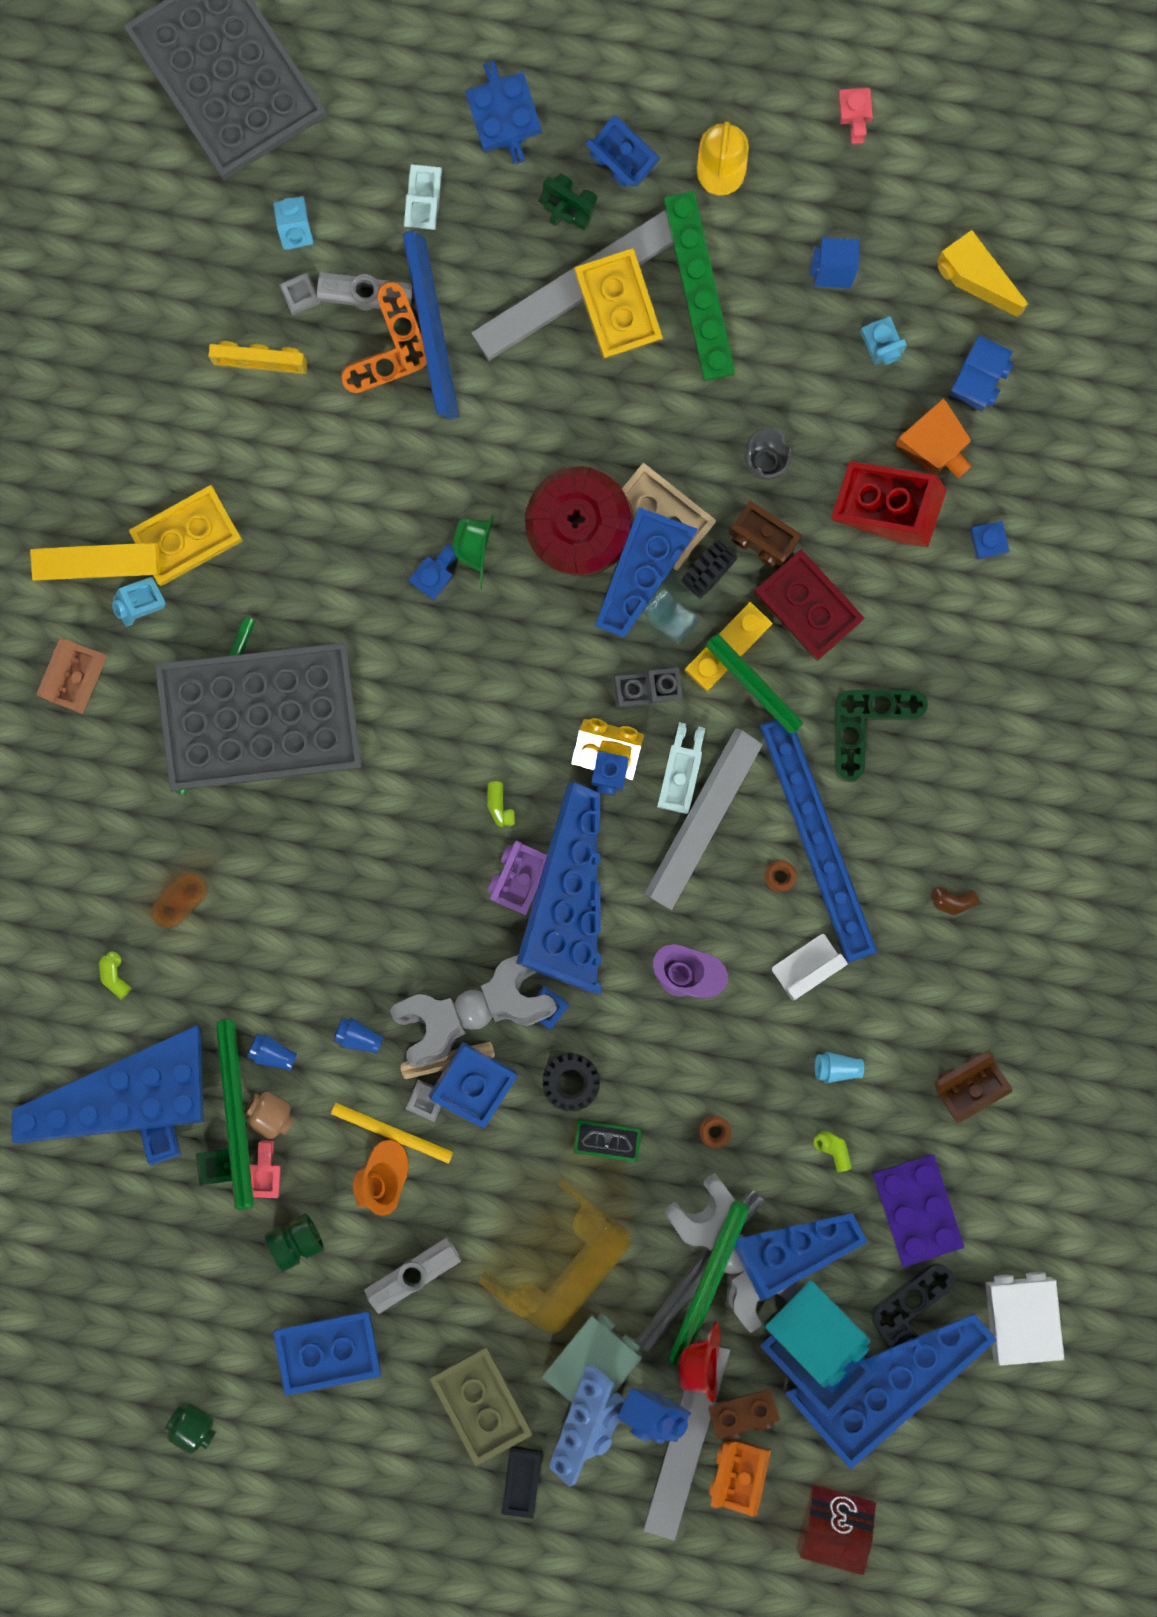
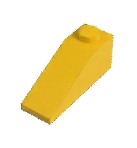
M972 230L941 252L937 260L939 264L938 269L946 280H951L956 287L1016 317L1023 313L1028 305L1027 301Z

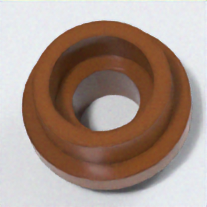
M781 860L771 863L764 875L767 886L775 892L790 890L794 886L797 877L794 867L790 863ZM777 871H783L786 874L784 882L779 883L775 880L774 875Z
M711 1116L701 1123L699 1135L706 1146L721 1148L731 1138V1127L724 1118ZM712 1126L720 1127L721 1134L719 1137L712 1138L709 1135V1130Z

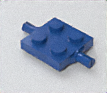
M489 61L493 73L490 72L487 62L483 65L488 82L467 90L465 93L484 153L497 148H509L512 163L519 164L516 152L520 162L525 161L520 144L527 138L543 132L524 71L508 77H499L496 62Z

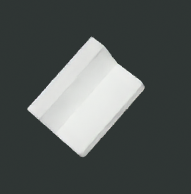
M821 934L773 966L772 972L791 1000H796L848 965V963L841 954H837L827 937Z

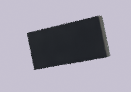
M510 1447L502 1515L534 1519L542 1450Z

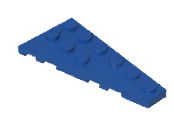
M198 1025L13 1109L12 1142L21 1144L204 1122L201 1028Z
M973 1313L867 1357L863 1360L877 1374L831 1420L820 1411L798 1386L785 1391V1394L851 1470L997 1341V1338Z

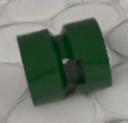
M307 1213L293 1219L289 1223V1229L280 1226L265 1234L268 1249L282 1272L300 1264L301 1255L305 1258H312L325 1249L321 1236Z

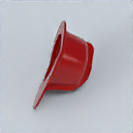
M719 1322L713 1324L708 1340L690 1344L684 1349L679 1359L681 1388L687 1391L706 1393L709 1402L712 1403L716 1399L718 1388Z

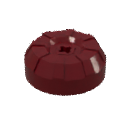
M585 466L562 469L547 476L533 492L525 511L526 533L535 554L553 569L572 576L594 575L614 565L621 557L634 522L630 500L619 484L605 473Z

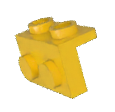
M597 718L583 719L571 764L594 770L598 752L626 756L629 760L625 778L633 780L644 734L639 733L632 727L622 726L619 728L608 725L604 720Z

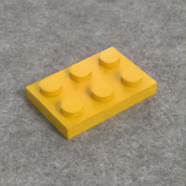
M634 248L574 267L573 270L603 359L663 339Z
M212 485L128 530L136 544L159 543L160 575L153 576L160 586L167 584L243 541Z

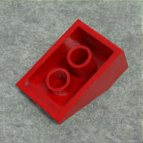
M850 461L831 519L899 543L928 548L947 489L937 475Z

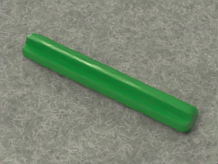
M719 634L707 642L706 647L788 733L793 734L802 726L803 721Z

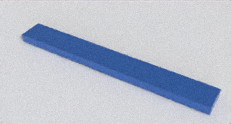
M776 719L761 724L759 726L845 961L849 963L877 953L797 733H788Z

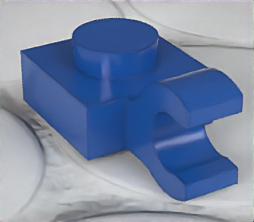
M448 543L436 561L427 556L408 580L433 601L436 600L453 578V575L447 571L457 559L453 547Z

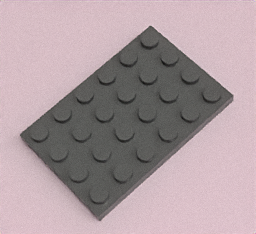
M164 0L124 25V29L223 181L327 117L326 110L253 0Z
M346 643L155 664L170 791L362 768Z

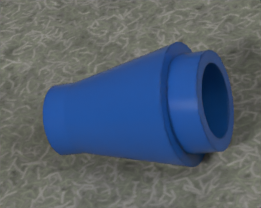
M342 1017L333 1042L339 1043L341 1048L377 1054L383 1036L370 1030L352 1017L350 1020Z
M256 1034L247 1058L254 1060V1064L290 1071L297 1053L289 1050L267 1034L264 1036Z

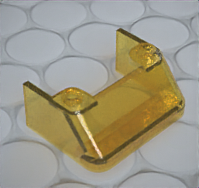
M563 1175L558 1180V1185L583 1205L574 1216L573 1228L577 1236L586 1242L585 1246L546 1293H543L535 1285L528 1283L521 1284L510 1292L485 1270L480 1275L478 1281L518 1316L548 1333L559 1332L568 1324L630 1246V1236L626 1228Z

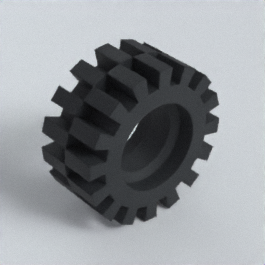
M719 539L697 559L683 576L681 582L700 599L728 572V569L732 567L738 556Z
M574 1053L560 1055L548 1064L543 1074V1091L548 1101L556 1108L567 1112L580 1111L588 1107L597 1097L600 1088L599 1073L593 1062L583 1055ZM566 1070H576L583 1076L584 1086L575 1095L565 1094L559 1087V1077Z

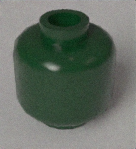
M192 1403L186 1404L183 1408L178 1406L165 1427L169 1431L167 1435L168 1441L190 1454L196 1452L200 1446L206 1449L216 1431L211 1429L214 1421L213 1416Z

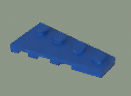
M639 507L595 627L626 637L699 529Z
M853 1213L738 1238L734 1249L760 1301L866 1244L867 1240Z

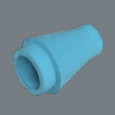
M827 1051L823 1055L818 1054L816 1056L815 1076L817 1080H823L825 1084L862 1078L864 1075L863 1059H855Z

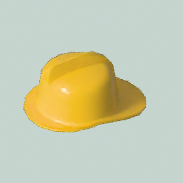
M730 122L710 127L703 134L699 146L698 180L706 191L717 196L729 195L736 191L743 183L746 175L749 151L748 139L742 130L737 126L731 125Z

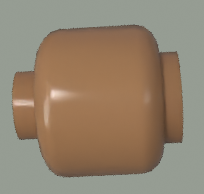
M268 1091L260 1095L254 1094L244 1110L246 1126L267 1139H273L279 1133L285 1135L294 1119L289 1116L291 1112L290 1103Z

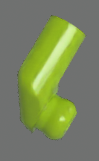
M499 781L489 782L487 784V807L495 824L502 828L504 826H513L515 824V811L513 809L504 810L503 783Z
M110 951L99 960L100 981L122 1000L132 988L118 976L117 967L122 962L120 955Z
M821 1131L814 1137V1147L818 1151H823L833 1156L837 1172L852 1169L847 1144L844 1139L829 1131Z

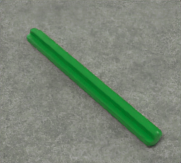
M225 1019L217 1022L216 1030L234 1206L238 1210H247L253 1208L254 1198L236 1027L234 1021Z
M734 1201L731 1204L671 1350L669 1362L672 1365L679 1367V1359L684 1349L690 1344L695 1343L748 1215L749 1206L746 1203Z

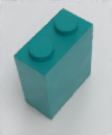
M812 1280L765 1326L824 1388L828 1384L832 1387L836 1385L846 1374L843 1369L852 1360L855 1363L858 1362L869 1350L867 1347L870 1342L869 1338Z

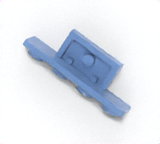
M593 1364L585 1368L549 1465L550 1469L569 1487L576 1484L585 1460L597 1455H603L610 1448L613 1432L620 1422L617 1417L625 1402V1399L617 1392L610 1395L613 1382Z

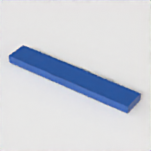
M412 230L403 233V239L436 413L450 420L459 417L428 248L426 238Z

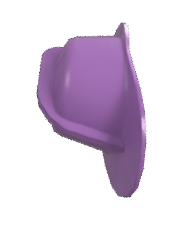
M672 944L659 949L653 958L655 976L658 978L661 987L670 995L677 997L690 995L698 998L715 997L724 990L728 983V973L725 966L719 959L709 954Z

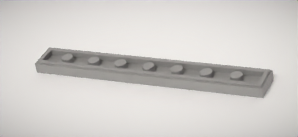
M661 212L578 266L634 248L639 266L673 245L666 212ZM571 269L471 332L472 337L488 361L584 301L574 270Z

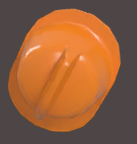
M393 1140L381 1141L372 1150L366 1166L355 1174L353 1192L356 1197V1206L369 1208L373 1213L380 1216L389 1215L396 1209L409 1169L407 1154L398 1142Z

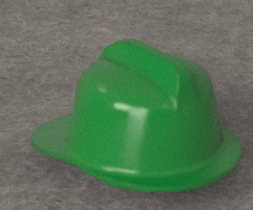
M493 514L489 521L461 519L453 540V549L458 560L481 572L480 589H482L485 549L493 524Z

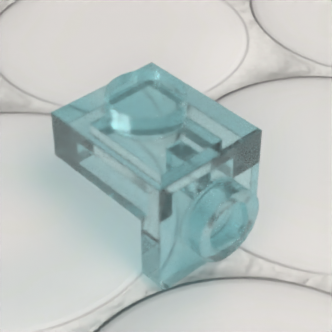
M665 589L658 596L653 597L644 610V614L651 625L677 645L699 623L696 616L675 602L670 593Z

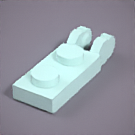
M679 722L674 745H671L657 808L689 814L702 757L700 750L705 728L698 726L694 736L693 750L683 748L681 744L683 738H685L687 728L686 723Z

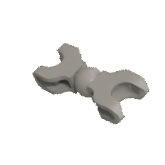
M517 955L499 964L492 980L481 985L483 992L477 990L465 991L457 997L455 1002L451 998L439 1001L427 995L417 994L393 1005L390 1014L392 1019L401 1025L415 1022L426 1025V1034L423 1040L410 1047L406 1053L409 1066L420 1068L445 1059L451 1051L456 1038L466 1034L464 1028L469 1030L482 1029L490 1022L492 1017L495 1022L508 1019L516 1024L529 1026L552 1016L557 1009L555 1001L547 995L527 998L520 994L519 988L522 981L535 974L536 971L516 964Z
M715 1173L704 1180V1185L708 1190L710 1199L708 1206L702 1212L697 1214L687 1213L676 1202L664 1208V1212L685 1243L693 1246H705L711 1252L731 1204L736 1201ZM733 1249L724 1270L730 1277L727 1301L742 1324L752 1333L762 1324L755 1311L759 1297L735 1249ZM792 1284L776 1294H779L789 1303L798 1293V1290Z

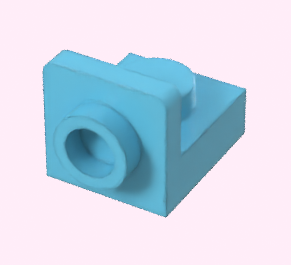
M890 316L861 327L860 333L874 365L880 362H884L885 365L891 364L902 357L901 354H903L907 344L905 339L900 340Z
M153 577L119 588L112 602V608L116 617L122 619L126 627L132 625L136 618L164 609L166 605Z

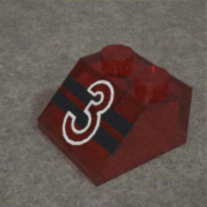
M813 1484L796 1547L799 1557L864 1576L873 1541L876 1502Z

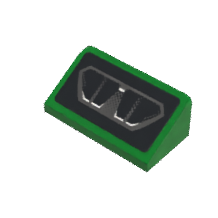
M578 1120L573 1153L637 1162L641 1129Z

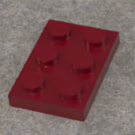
M802 549L754 591L755 595L817 662L865 619Z

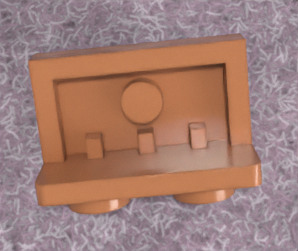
M60 638L41 680L37 696L83 714L107 656L98 651L75 644L65 638Z

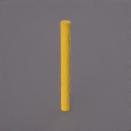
M335 1103L331 1115L449 1164L454 1153L339 1103Z

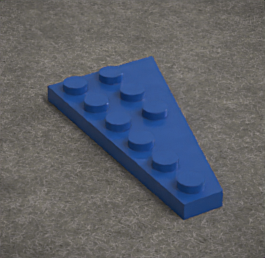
M571 782L567 783L516 964L592 994H601V983H598L597 965H601V953H597V934L601 932L600 882H597V865H600V853H597V834L600 832V793L578 783Z

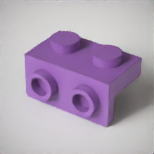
M515 841L513 847L507 845L500 861L505 864L500 876L496 874L493 876L487 891L492 893L490 900L523 915H527L537 892L547 855L518 841Z

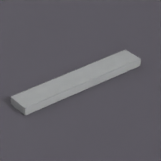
M735 728L644 894L665 908L673 909L763 745L743 730Z
M719 1346L717 1394L730 1353V1349ZM683 1391L679 1405L691 1412L687 1420L688 1427L684 1435L677 1442H668L644 1523L643 1531L675 1541L711 1418L708 1408L710 1405L715 1404V1401L714 1403L709 1402L706 1393Z

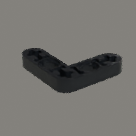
M941 1264L928 1266L875 1306L871 1314L872 1322L890 1348L896 1346L898 1340L904 1335H909L913 1338L918 1337L909 1321L952 1289L954 1276L946 1266ZM934 1272H938L940 1275L945 1273L946 1276L943 1278L945 1284L942 1287L937 1284L931 1286L928 1290L933 1295L928 1298L926 1291L918 1283L923 1280V1283L927 1286L933 1282L932 1274ZM913 1289L918 1290L921 1294L920 1304L911 1308L906 1306L904 1303L905 1293ZM897 1300L900 1307L907 1314L902 1317V1314L898 1311L891 1317L893 1321L891 1325L885 1322L880 1325L879 1321L882 1319L880 1313L883 1310L888 1313L894 1311L897 1307L892 1303Z

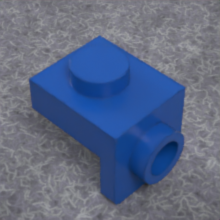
M605 752L597 753L591 786L597 787L596 792L615 796L616 791L622 792L628 757Z

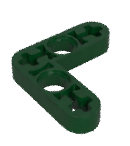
M847 690L841 693L835 701V772L838 778L844 782H854L864 773L865 720H917L927 711L928 702L925 695L915 690ZM863 696H868L866 703L868 714H863L864 707H856L852 710V713H847V708L841 706V703H844L847 697H852V702L863 703ZM894 696L900 697L898 703H908L910 698L913 697L915 698V703H920L921 708L916 709L915 714H913L910 708L900 707L898 709L899 714H894L896 709ZM876 697H885L889 701L890 708L887 713L880 714L873 709L872 703ZM843 729H855L859 736L857 743L854 745L845 744L841 739ZM841 749L845 751L859 750V755L855 753L852 755V764L858 765V770L854 771L852 776H848L847 771L841 768L848 761V753L841 755Z

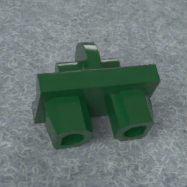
M560 173L554 179L548 176L543 182V190L538 202L545 205L544 209L552 213L549 222L557 226L563 220L569 225L573 223L585 231L590 224L598 198L597 195L588 189L583 190L580 195L572 192L573 182L571 178L563 173Z

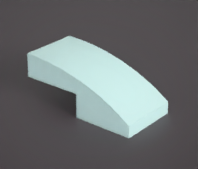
M410 165L404 227L435 230L442 179L441 167Z

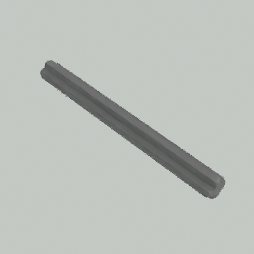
M751 1189L747 1191L740 1201L749 1206L748 1215L741 1231L764 1200ZM705 1247L637 1338V1344L644 1351L651 1352L695 1294L712 1253L707 1247Z

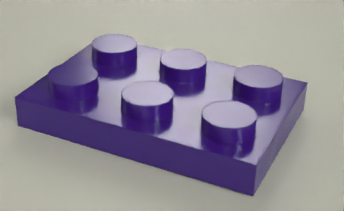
M934 1154L872 1173L902 1267L965 1248Z

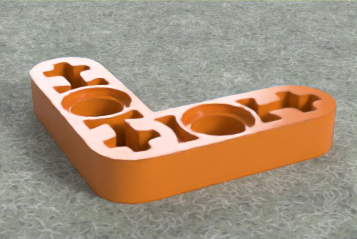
M385 282L377 290V301L395 347L347 365L342 371L341 380L345 389L349 392L360 393L416 372L427 363L422 336L406 293L402 286L396 282ZM391 287L394 292L399 291L400 296L396 297L399 309L405 305L406 311L396 312L391 317H388L387 312L393 311L391 303L383 301L382 297L387 295L386 289ZM405 317L411 322V330L406 335H399L394 331V322L398 318ZM415 335L417 336V341H411L416 352L422 351V355L418 357L419 362L417 364H413L411 360H405V357L409 355V350L406 344L400 347L399 341H408ZM383 358L391 360L394 366L393 371L386 376H382L376 371V363ZM370 363L371 372L376 380L370 382L368 375L360 379L361 385L355 386L353 382H347V379L351 377L350 371L356 370L358 374L367 372L364 365Z

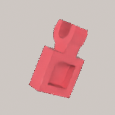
M870 88L839 90L840 123L850 124L851 144H864V137L866 136L865 123L871 122L873 118Z
M261 1140L258 1144V1163H250L253 1197H280L281 1164H272L274 1140Z

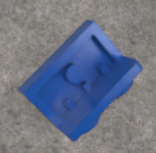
M613 115L595 139H589L585 143L592 150L589 155L601 166L606 164L613 171L611 174L613 179L623 187H626V185L638 187L661 159L654 150L616 115Z

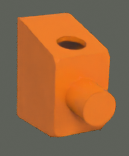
M944 399L902 434L895 444L901 452L933 475H937L947 466L959 479L972 467L961 454L970 444V437Z

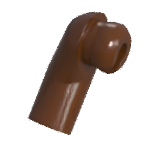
M938 887L931 893L934 906L938 910L951 915H957L980 904V900L973 889L960 896L948 893L946 888Z

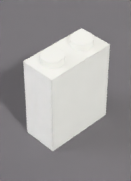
M1031 1272L1026 1274V1279L1014 1280L1013 1275L994 1276L993 1282H985L990 1331L997 1338V1341L992 1344L993 1361L1001 1366L1064 1360L1056 1280L1046 1277L1045 1272Z

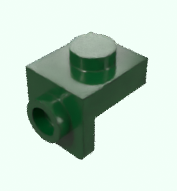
M229 1149L196 1153L199 1186L232 1181Z

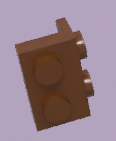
M752 501L748 502L736 522L730 527L728 533L732 536V542L745 550L748 547L759 554L757 557L764 564L770 567L776 565L779 568L784 564L802 537V534Z
M990 1051L984 1054L976 1053L966 1060L965 1065L956 1070H946L935 1082L938 1096L957 1124L1012 1093V1087L995 1064L994 1056Z
M764 1389L716 1403L708 1408L717 1439H735L742 1436V1432L755 1429V1431L766 1430L773 1427V1423L780 1421L770 1389Z

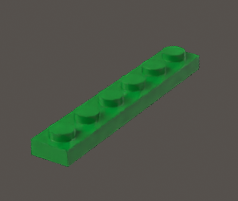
M691 191L664 197V208L703 382L734 376L735 370L695 192Z

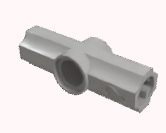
M320 272L317 286V301L353 305L364 311L373 308L380 309L377 301V290L380 285L388 281L375 279L368 274H361L355 277ZM396 282L402 286L411 307L412 284ZM362 287H368L373 290V294L368 298H362L357 294V291ZM391 287L387 288V295L382 297L383 301H389L393 311H406L405 305L400 309L397 305L396 297L400 296L399 291L394 292Z
M446 1237L418 1256L406 1261L402 1266L373 1283L364 1291L372 1307L380 1314L406 1296L420 1290L425 1284L454 1267L462 1260L454 1245ZM410 1267L417 1268L422 1275L421 1281L418 1283L408 1282L404 1276L405 1270Z

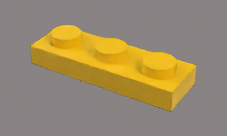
M220 341L219 345L210 344L209 358L213 365L306 374L307 360L304 353H300V350L296 348L283 347L281 351L269 350V347L260 344H252L250 348L238 347V344L230 341Z
M749 602L719 635L742 657L773 623ZM706 647L684 671L708 692L728 669Z

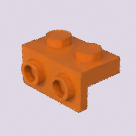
M738 1439L725 1441L717 1453L718 1472L711 1483L709 1491L712 1497L711 1507H725L750 1516H757L771 1450Z

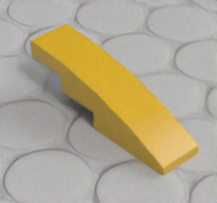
M159 543L30 549L32 581L160 575Z

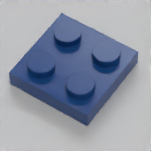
M462 1042L428 1096L431 1101L484 1129L518 1077V1074L513 1069Z

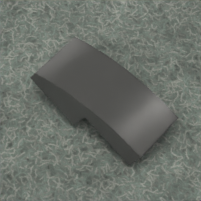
M679 668L649 670L646 673L618 675L612 678L616 709L683 699Z

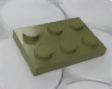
M488 1346L430 1377L429 1380L475 1467L533 1435L531 1427Z

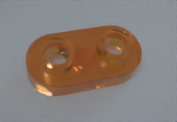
M194 873L181 875L154 902L151 909L154 922L164 928H174L180 925L205 899L208 892L206 881ZM190 884H195L197 892L190 896L187 893V887ZM169 906L175 910L172 918H167L164 914L165 909Z

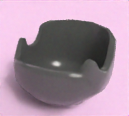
M771 428L756 431L748 440L744 450V461L749 471L755 477H759L762 480H772L780 477L789 467L791 447L785 443L782 432Z

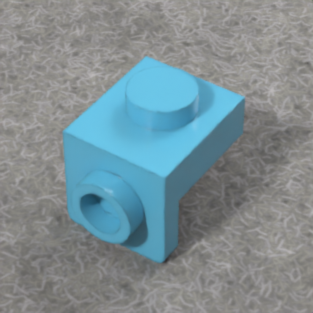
M304 196L273 202L277 229L283 249L288 250L313 244Z

